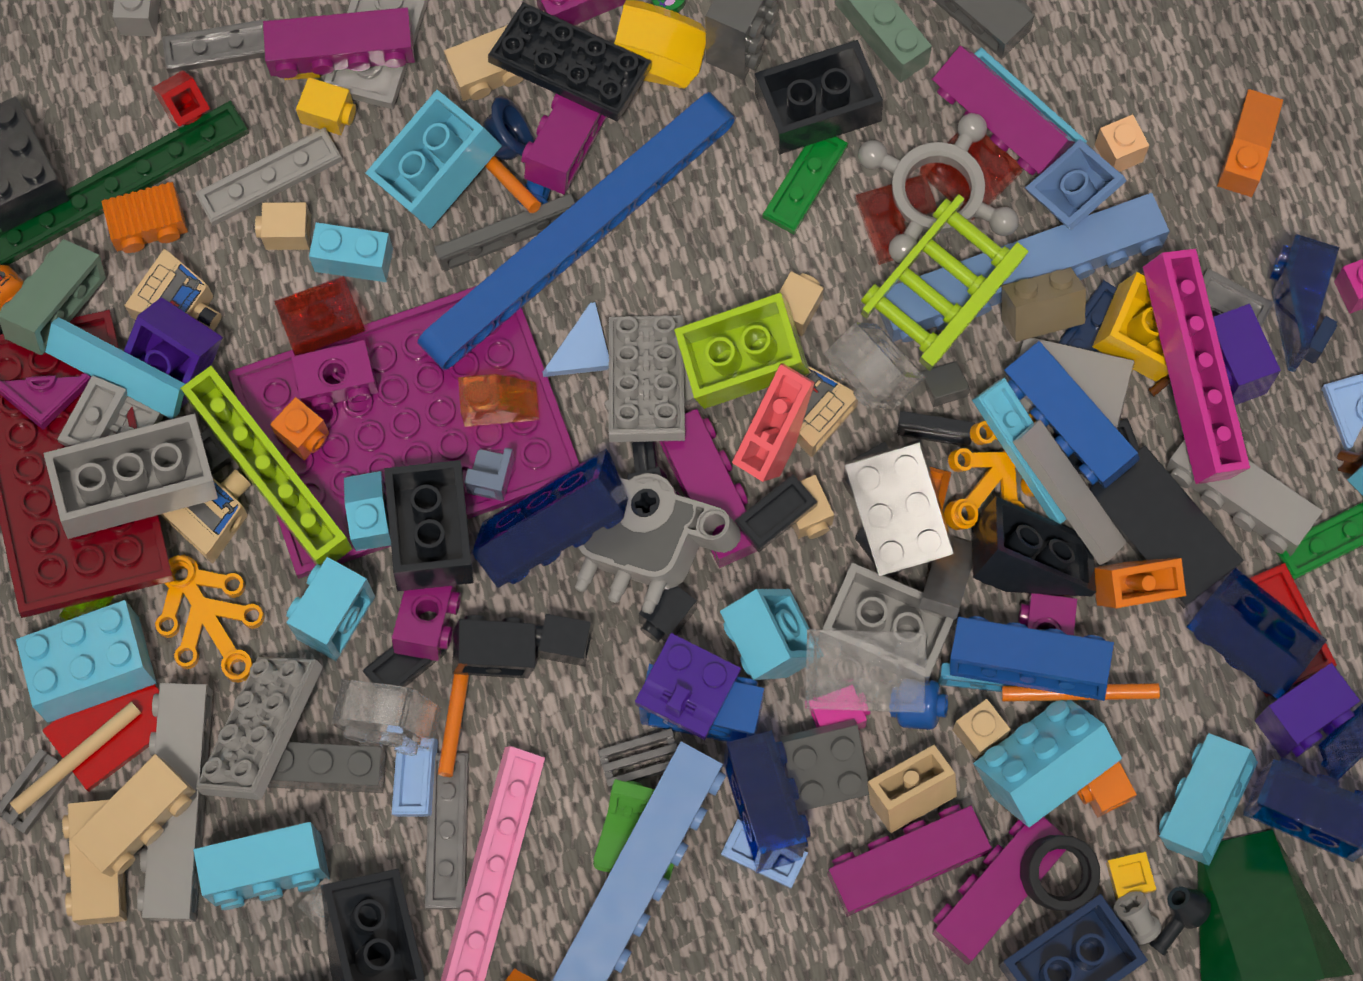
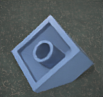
M1080 139L1027 185L1025 189L1067 228L1072 230L1127 180L1119 171Z

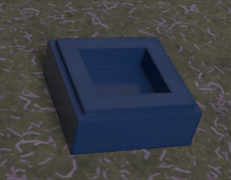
M1325 316L1301 358L1312 364L1316 363L1337 328V321Z

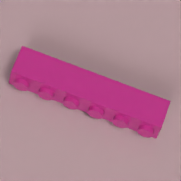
M1196 249L1163 252L1143 266V271L1195 484L1228 480L1250 469L1197 251Z

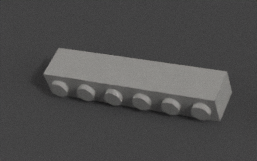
M160 683L159 694H154L152 713L154 717H157L156 732H151L150 755L156 754L163 758L196 792L190 797L192 803L188 809L178 817L172 816L162 826L164 831L161 836L141 851L140 869L141 872H145L144 888H139L137 908L138 911H142V918L149 921L196 922L199 878L193 849L202 847L206 795H202L195 787L202 774V768L208 761L213 690L206 684Z

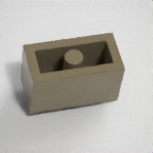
M1071 267L1002 285V321L1015 342L1085 324L1086 288Z

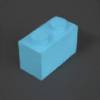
M316 222L309 259L315 272L387 282L393 246L389 233Z

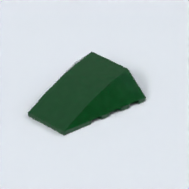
M1273 829L1221 841L1209 866L1197 861V890L1204 893L1211 903V912L1208 919L1198 927V934L1200 935L1199 973L1201 981H1328L1354 975Z

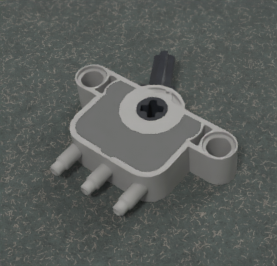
M654 441L632 442L635 473L627 474L628 480L590 468L577 467L567 473L563 481V488L565 493L579 508L587 511L577 537L578 548L585 556V559L578 573L575 589L585 592L588 585L592 582L597 568L602 571L615 574L608 596L611 602L618 603L630 579L649 585L644 596L642 611L651 614L655 606L658 605L664 589L674 588L684 581L699 546L725 553L737 546L741 534L739 527L725 510L682 497L667 480L665 472L660 467H657ZM591 484L588 491L580 494L583 487ZM725 524L720 534L712 536L716 527Z

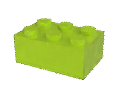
M782 293L674 329L694 399L703 409L768 388L780 364H785L802 375L810 373L790 306Z

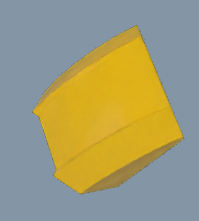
M626 0L623 5L614 44L652 61L651 69L643 81L684 89L700 71L706 46V32L701 23L677 12L642 1Z

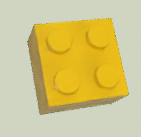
M1136 272L1118 285L1092 347L1107 355L1134 360L1133 370L1156 382L1169 373L1144 275Z

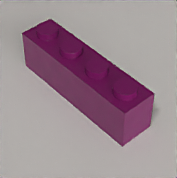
M408 7L263 21L265 62L271 76L292 78L297 74L312 72L317 75H327L334 70L350 69L352 71H365L374 66L385 65L390 68H399L406 65V63H415L412 22Z
M960 45L932 78L940 86L937 93L952 105L957 101L966 109L963 115L969 113L981 115L986 121L987 128L993 133L990 139L1003 151L1007 152L1010 148L1020 156L1017 163L1032 176L1036 172L1041 174L1075 143L1073 139L966 47Z
M555 94L551 105L552 111L549 116L543 115L536 132L537 138L534 143L530 141L527 143L521 162L525 163L524 179L565 195L607 117Z
M695 409L685 414V441H659V444L684 496L725 510L731 519L735 521L746 512L744 507L748 503L746 494L741 484H733L728 472L732 471L730 461L725 451L721 450L718 452L712 439L716 438V433L709 418L702 419L698 410ZM725 524L716 527L712 536L720 534ZM741 531L740 541L731 551L723 553L710 550L719 568L757 552Z
M959 804L951 806L938 813L940 819L926 825L924 820L918 821L904 828L903 832L905 835L891 841L889 836H885L868 844L869 851L855 857L853 852H849L832 860L834 867L828 869L827 875L846 917L987 855L992 847L972 805L961 809Z
M1044 817L1031 827H1027L1018 820L1008 832L1014 838L1005 848L998 844L983 861L989 866L979 878L972 874L958 890L963 897L953 908L947 903L933 919V922L938 925L933 935L967 965L973 961L1028 896L1020 879V864L1026 850L1036 840L1045 836L1064 835ZM1065 849L1053 850L1043 857L1039 866L1040 881L1066 851Z

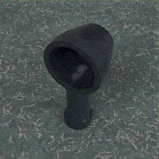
M1179 886L1169 893L1167 902L1172 918L1157 938L1149 944L1163 956L1167 955V950L1184 928H1197L1208 919L1211 912V903L1208 897L1195 888Z

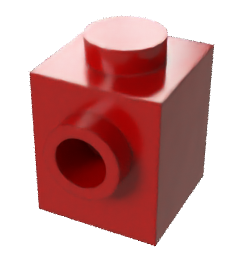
M184 70L152 87L168 118L178 127L195 122L202 116V113L210 109L195 80Z

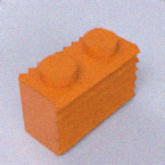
M173 182L131 192L130 194L125 193L123 196L118 195L116 198L111 197L109 200L104 199L101 201L111 242L117 252L123 250L125 253H135L145 247L144 244L155 241L171 243L178 240L180 234L188 233L179 194Z

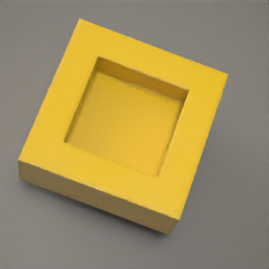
M1146 852L1111 859L1106 862L1116 901L1129 892L1138 891L1147 894L1156 891Z

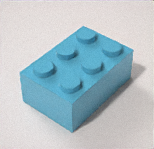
M436 90L365 174L431 229L502 145L483 126L440 91Z
M126 600L16 639L32 707L47 723L157 684L140 619Z
M1059 700L1051 703L1045 711L1030 722L1018 727L1015 733L1000 744L988 749L973 764L990 795L1027 827H1031L1120 761L1122 757L1104 723L1072 700Z
M311 822L193 849L202 896L214 906L221 905V910L242 907L245 905L244 899L259 896L260 901L277 899L283 896L282 890L298 887V892L315 890L321 887V881L330 879L322 837Z

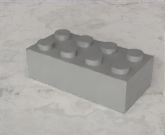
M195 413L43 453L60 521L68 539L218 499Z

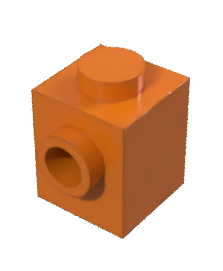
M296 397L270 424L276 438L304 461L311 453L316 452L324 444L329 435L324 420Z
M1119 761L1077 792L1083 804L1090 803L1097 818L1131 802L1137 795Z

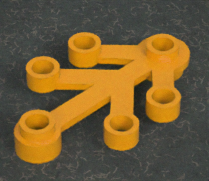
M1029 414L1033 422H1036L1035 419L1031 416V414ZM986 421L975 423L970 429V437L977 445H984L998 440ZM981 427L986 430L987 436L985 439L980 436ZM961 448L949 454L948 464L955 472H963L971 468H989L965 499L951 501L946 506L944 516L950 528L964 530L973 527L978 519V508L999 482L1001 483L1002 499L1025 509L1017 497L1015 465L1005 450L1003 452L972 453L967 448ZM959 454L963 455L965 459L964 466L958 463ZM1022 479L1021 489L1026 496L1034 497L1032 491L1024 479ZM963 507H965L968 514L967 520L962 517Z
M176 555L171 557L169 563L174 581L164 583L169 589L162 614L155 622L157 632L165 638L177 635L180 630V623L176 616L183 595H185L191 604L181 646L174 653L176 663L183 669H191L197 665L199 654L196 649L202 626L204 625L223 656L221 669L224 675L232 682L246 681L253 661L245 651L235 648L216 616L242 621L246 627L255 629L263 624L265 619L264 612L256 604L243 606L205 598L198 586L222 589L228 597H239L245 591V582L239 574L229 573L223 575L200 570L196 561L189 556ZM179 569L188 570V575L184 580L175 579V574ZM230 580H238L240 585L237 590H227V583ZM251 610L259 612V617L254 622L246 621V615ZM165 620H173L174 626L170 631L161 630V625ZM184 651L193 652V658L190 662L183 663L180 661V656ZM236 662H244L245 670L242 673L235 674L232 672V667Z

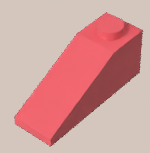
M780 364L732 463L762 482L780 477L797 443L815 382L787 365Z

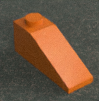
M1248 89L1217 187L1249 197L1253 196L1260 182L1270 151L1283 99Z

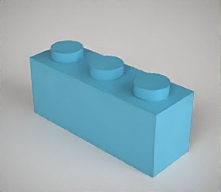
M1208 733L1203 744L1199 743L1192 756L1193 766L1187 778L1183 777L1180 780L1175 792L1177 800L1171 812L1167 811L1163 815L1159 825V837L1167 849L1208 866L1210 865L1258 764L1251 749Z

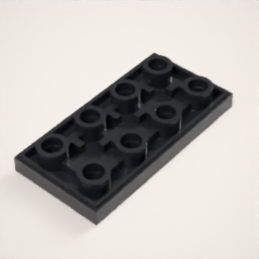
M522 2L488 54L489 63L618 122L647 76L652 63L649 59Z
M1143 446L1137 451L1140 460L1106 489L1099 482H1096L1089 489L1126 542L1142 560L1182 558L1186 596L1175 599L1184 609L1241 565L1244 560L1146 446Z

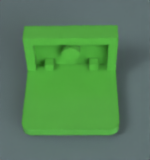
M614 780L608 813L593 861V865L597 870L607 873L611 872L655 789L644 787L635 781ZM670 864L664 878L670 880L674 864Z

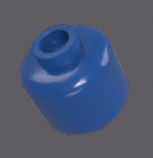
M904 679L899 687H893L890 713L891 717L897 719L901 727L930 730L937 726L940 717H947L948 695L941 694V688L937 681Z

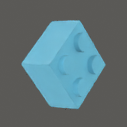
M326 557L323 564H317L309 574L307 579L309 587L302 598L296 597L287 611L286 616L289 619L286 623L297 640L337 661L373 602L375 595L367 578Z
M755 589L720 611L725 621L723 624L727 636L735 642L741 654V665L745 672L752 676L753 680L787 678L823 657L790 589Z

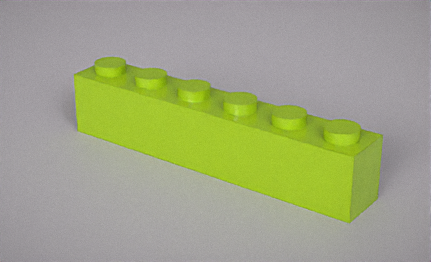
M212 366L181 387L182 392L192 407L316 565H322L326 557L337 561L352 550L343 532Z

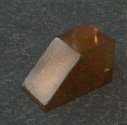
M499 374L458 377L460 410L465 427L539 420L536 382Z

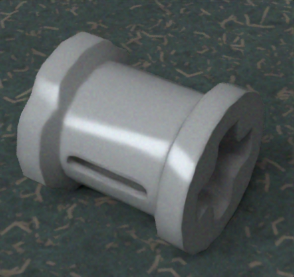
M1134 891L1120 897L1113 909L1118 918L1124 921L1127 931L1135 943L1142 945L1157 938L1162 927L1160 921L1151 915L1148 909L1149 902L1144 893Z

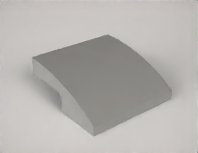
M92 375L57 440L62 445L68 447L106 437L107 435L110 436L133 430L134 428L129 427L127 414L131 407H133L137 428L159 423L164 415L127 396L125 388Z

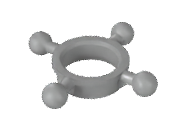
M969 113L960 119L958 123V133L960 136L954 145L943 142L923 144L909 151L901 160L889 155L886 147L877 140H869L861 145L858 151V159L862 166L871 170L881 167L893 174V198L898 210L909 223L904 234L895 236L889 244V254L897 263H901L916 246L921 232H927L937 220L916 210L909 202L905 191L908 177L913 171L925 164H948L963 174L970 188V199L958 213L968 221L973 217H980L988 221L991 230L999 236H1009L1018 228L1019 218L1013 209L1009 207L995 209L982 202L985 193L984 175L978 162L967 152L971 144L980 141L987 132L986 121L981 115ZM947 223L938 234L949 233L955 229Z

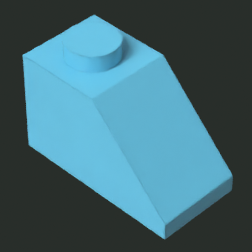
M378 471L345 477V509L350 540L355 550L361 551L391 545L388 508L382 472Z

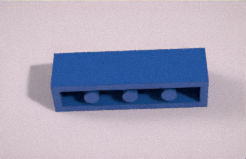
M1040 341L1004 369L1009 379L1008 384L1018 399L1021 400L1025 397L1033 406L1029 413L1035 421L1041 420L1045 427L1049 425L1058 435L1054 440L1067 457L1074 453L1081 461L1082 465L1078 469L1092 485L1099 482L1106 489L1140 460L1138 452Z
M979 616L958 617L950 658V675L1105 701L1114 642L1106 641L1102 637L1087 635L1085 637L1067 635L1058 629H1047L1045 631L1030 629L1023 624L1015 622L1008 624L993 623Z

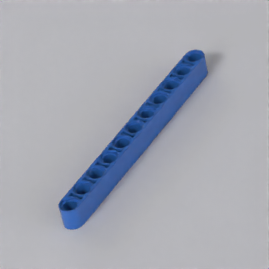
M711 92L705 93L430 325L419 337L418 345L443 370L451 368L714 144L732 127L736 117Z

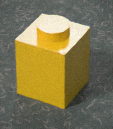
M308 77L296 111L300 123L318 129L325 127L328 132L342 135L345 125L350 126L353 122L356 105L353 104L349 89Z

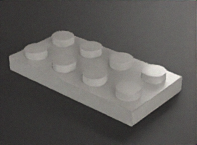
M351 0L347 13L408 7L412 22L414 45L428 0ZM408 63L399 68H390L384 65L370 67L365 71H352L350 69L334 70L326 75L324 82L349 89L353 100L394 109Z

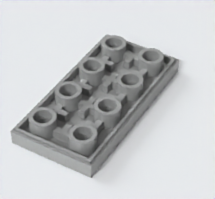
M683 315L609 317V442L685 441L684 362L674 329L683 326Z
M257 657L250 668V674L241 693L234 701V707L218 735V741L208 761L202 768V774L195 789L202 795L262 800L323 668L316 659Z

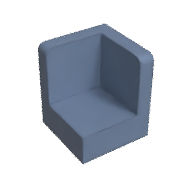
M505 448L503 454L478 450L473 469L467 470L464 481L467 493L504 501L515 461L513 449Z

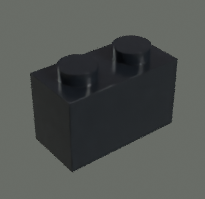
M468 615L464 619L458 620L453 629L452 674L529 678L535 669L534 623H525L524 619L517 617L504 618L502 621H487V618L482 615Z

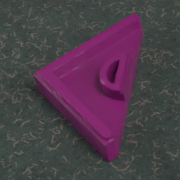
M84 373L79 377L57 378L55 375L26 377V380L0 381V395L44 430L85 390L91 377Z

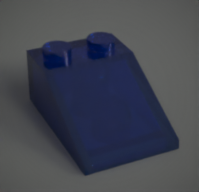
M1295 234L1289 246L1283 244L1278 258L1273 263L1269 279L1275 280L1272 297L1287 370L1292 372L1297 370L1310 349L1340 248Z

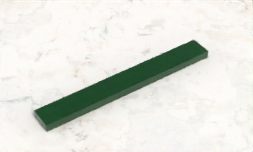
M231 100L202 115L195 122L180 127L68 188L65 192L69 201L5 232H2L0 228V265L8 266L103 214L104 210L101 201L104 199L109 200L111 197L116 198L118 195L123 196L125 193L130 194L131 192L150 188L249 134L248 128Z

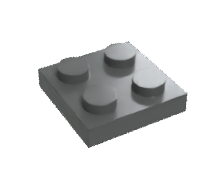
M855 719L779 737L795 812L869 795L868 775L858 725Z

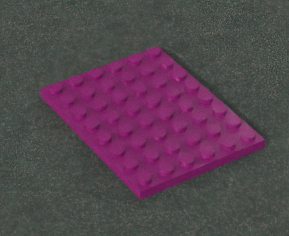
M475 287L228 372L237 399L346 536L352 550L336 562L342 564L391 547L389 545L361 551L355 550L350 540L345 509V477L381 471L386 495L384 468L461 460L464 483L467 470L473 469L478 450L503 454L505 448L513 449L515 461L504 501L469 494L464 484L467 519L561 487L567 473L573 468L580 467L548 377H543L544 367L522 307L447 370H443L418 345L417 341L430 325ZM365 340L371 357L378 393L372 394L368 400L351 403L346 400L334 403V406L328 410L313 411L324 420L329 435L324 444L316 452L311 453L304 461L276 438L270 426L272 421L295 397L301 401L291 357ZM333 373L328 377L327 383L338 384L344 379L345 374ZM277 516L298 579L308 576L316 564Z

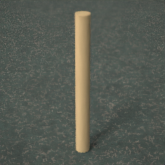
M131 701L11 801L10 805L19 815L140 715L141 712Z

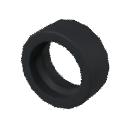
M1048 835L1036 840L1026 850L1020 864V879L1026 894L1036 904L1050 910L1072 911L1084 906L1095 895L1100 883V864L1096 853L1086 842L1074 836ZM1056 849H1065L1072 852L1078 858L1081 866V879L1078 887L1072 893L1065 896H1055L1048 893L1042 887L1039 879V866L1043 857L1048 852Z

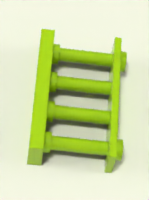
M960 194L952 202L947 198L942 202L932 215L937 219L936 222L881 287L874 284L861 300L865 304L861 312L863 317L867 319L877 309L920 345L919 350L924 354L920 357L919 363L929 371L942 358L1029 252L1018 242H1016L1011 250L1006 246L1001 248L957 211L964 201ZM947 223L992 259L991 264L996 268L987 278L983 275L979 277L933 240ZM922 252H925L969 288L967 292L971 297L963 307L958 303L953 305L909 269ZM899 280L944 316L943 321L948 325L939 336L934 332L928 333L886 298V295Z

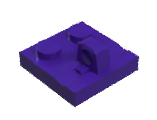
M671 633L635 700V705L705 740L734 686L741 668Z

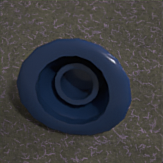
M499 95L494 98L491 106L492 114L485 119L483 127L502 145L495 156L508 161L522 156L529 141L534 143L536 138L519 107L512 99Z

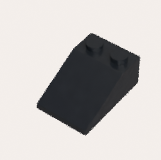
M997 496L978 516L977 522L972 527L974 579L1005 592L1092 597L1096 593L1094 557L1075 530Z
M399 868L321 885L332 981H425Z

